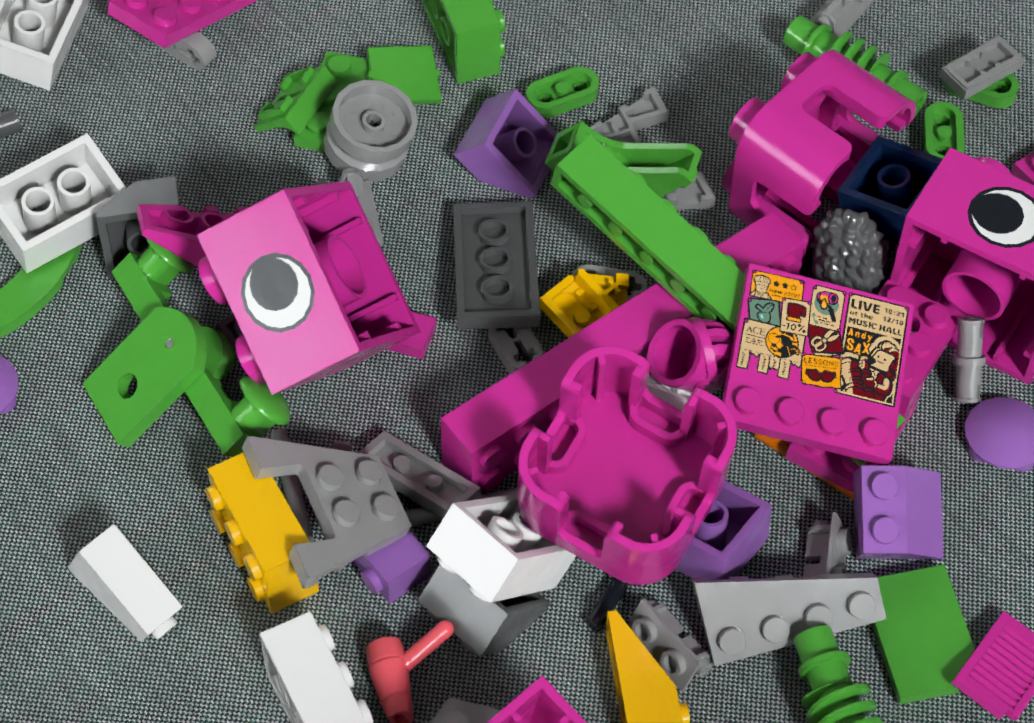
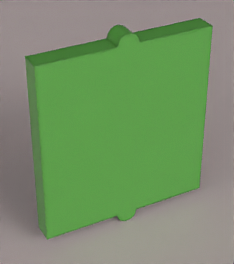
M432 46L367 47L366 53L370 71L367 80H380L396 86L409 97L413 105L441 103L442 97L438 81L441 72L436 69Z

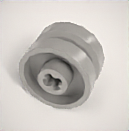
M361 80L347 85L336 97L323 137L324 150L331 164L341 173L348 168L356 169L362 175L363 181L378 182L392 177L403 167L418 126L416 109L406 94L396 86L383 81Z

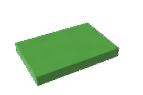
M945 565L877 577L887 619L871 623V627L897 704L961 693L962 691L951 683L975 651Z

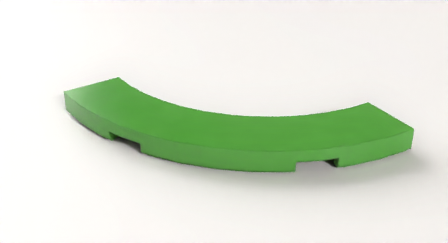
M83 243L29 273H26L22 268L15 277L0 289V338L33 318L58 293L72 265L76 264Z

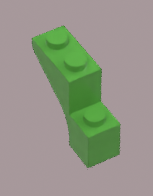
M580 121L556 134L545 164L555 171L556 165L591 134L598 142L608 145L616 154L617 159L629 170L638 172L645 179L647 186L662 198L665 194L680 187L685 188L694 181L698 174L697 166L702 151L690 143L619 142L597 133L583 121Z

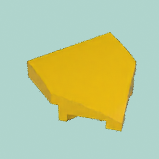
M578 268L575 276L568 275L539 298L540 309L570 338L627 302L629 274L616 273L615 276L589 274L585 269Z

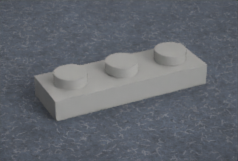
M383 431L358 452L379 456L394 489L441 518L445 517L453 503L482 499L481 487L386 431Z

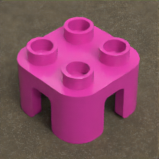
M829 50L819 58L810 52L800 55L786 72L781 84V91L767 103L759 97L750 99L739 110L729 129V137L738 143L735 159L726 170L722 180V187L730 193L729 212L749 226L774 211L805 242L802 264L806 267H810L812 262L810 243L814 241L815 237L813 230L816 226L820 225L808 215H811L821 204V200H819L821 193L839 205L837 190L875 139L880 136L856 120L852 112L875 128L882 129L887 125L897 132H900L914 120L916 104L837 50Z
M602 346L585 352L575 360L561 383L559 409L548 430L545 433L533 427L522 444L518 461V508L525 523L538 535L618 580L634 585H647L664 579L674 571L722 491L737 441V426L734 416L727 405L713 394L701 388L693 390L684 405L683 411L654 396L647 389L650 363L644 357L623 347Z

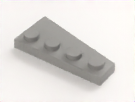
M874 573L816 574L815 577L774 575V578L749 579L748 576L729 577V579L724 580L691 578L711 661L714 666L794 645L793 639L799 633L815 626L828 625L835 634L887 619L878 578Z

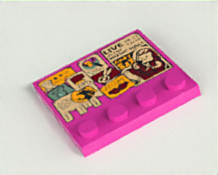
M749 263L745 270L722 401L734 416L737 429L887 466L893 457L915 304Z

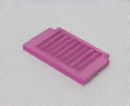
M1003 611L951 684L999 720L1005 714L1011 720L1017 721L1034 696V632Z

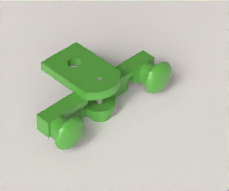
M146 238L150 246L141 256L130 252L111 272L142 322L82 384L117 444L129 448L185 392L222 453L234 457L243 453L242 446L247 437L263 438L275 424L287 425L290 420L288 403L281 392L271 395L266 382L257 383L248 375L240 379V387L245 396L239 402L230 399L219 379L225 377L234 365L235 350L233 345L219 330L201 326L193 316L171 308L166 301L173 295L167 285L180 272L191 273L194 265ZM136 378L137 389L130 397L128 393L129 385Z

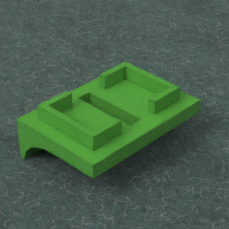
M324 65L316 68L309 66L288 73L280 83L279 88L281 91L273 102H266L257 114L260 119L255 124L254 129L259 133L281 127L299 135L338 81Z

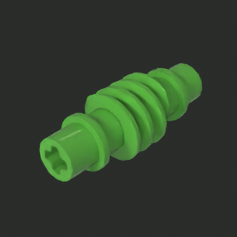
M802 15L797 16L791 22L783 37V44L800 55L810 52L818 58L829 50H837L916 104L915 116L922 109L927 99L928 91L908 80L909 73L905 70L895 72L888 68L891 59L889 53H883L875 61L878 47L871 45L862 53L866 41L861 37L850 46L853 38L852 31H847L840 37L832 34V26L826 23L819 26Z
M821 625L799 633L793 639L802 664L798 668V675L801 680L809 682L812 690L801 700L802 707L808 710L806 713L808 723H883L880 717L865 718L876 710V702L873 700L859 701L870 693V687L865 683H852L847 670L851 663V658L848 652L839 649L832 628L828 625Z

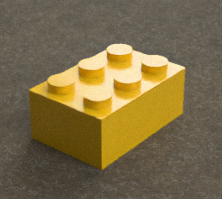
M244 452L207 468L210 486L205 488V492L213 508L209 510L212 522L219 534L227 533L231 541L228 544V548L236 566L240 568L245 565L250 575L247 578V583L257 602L264 600L271 614L319 592L318 582L308 588L302 587L290 560L289 553L294 544L310 541L274 478L255 479Z

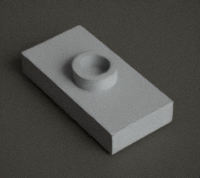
M998 35L941 67L939 77L963 100H966L1022 68L1024 58Z

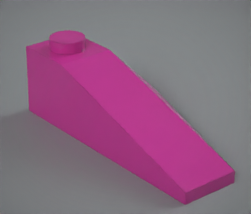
M139 204L136 212L142 236L198 267L200 259L205 257L206 254L197 234L248 207H236L234 213H219L220 211L216 206H204L202 212H190L182 205Z

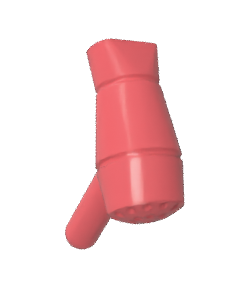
M440 621L406 651L399 638L390 636L378 638L366 646L368 672L382 709L390 723H411L414 721L410 671L452 636L454 625L450 621Z

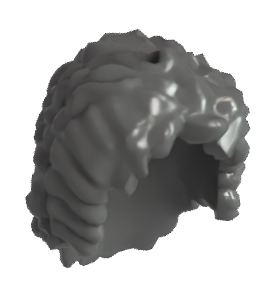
M838 207L834 212L828 210L826 218L820 222V225L814 228V241L810 243L811 270L814 279L878 295L884 286L883 283L888 280L886 272L891 269V259L888 257V250L890 249L889 240H882L885 234L877 231L876 222L869 219L867 212L858 213L851 209L844 210Z

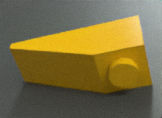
M616 610L607 611L605 632L621 723H690L688 705L686 702L679 703L676 685Z

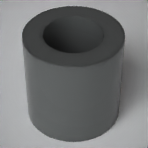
M14 108L0 113V139L22 131Z

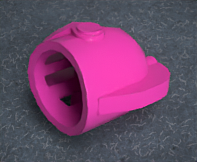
M699 317L674 319L664 324L655 333L649 344L646 357L650 363L649 372L654 380L672 388L692 392L695 388H701L707 392L719 389L726 382L733 336L723 324L712 319Z

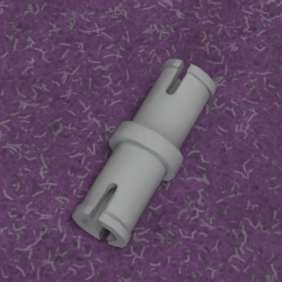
M960 316L957 317V353L952 354V364L956 365L954 401L978 403L981 401V368L986 365V355L982 354L985 318Z

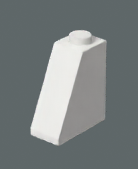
M115 524L81 549L67 567L141 642L151 633L158 640L178 623L173 615L183 606Z

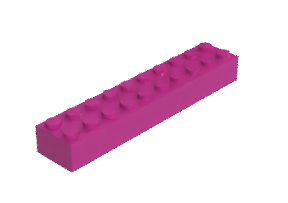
M772 211L720 243L716 248L722 254L731 256L744 273L749 263L799 275L805 242ZM656 283L441 417L442 464L481 487V492H489L495 489L506 476L518 469L520 449L532 428L536 427L545 433L548 430L559 409L561 383L578 357L597 347L618 346L629 349L647 360L649 344L655 333L664 324L674 319H686L695 316L659 283Z

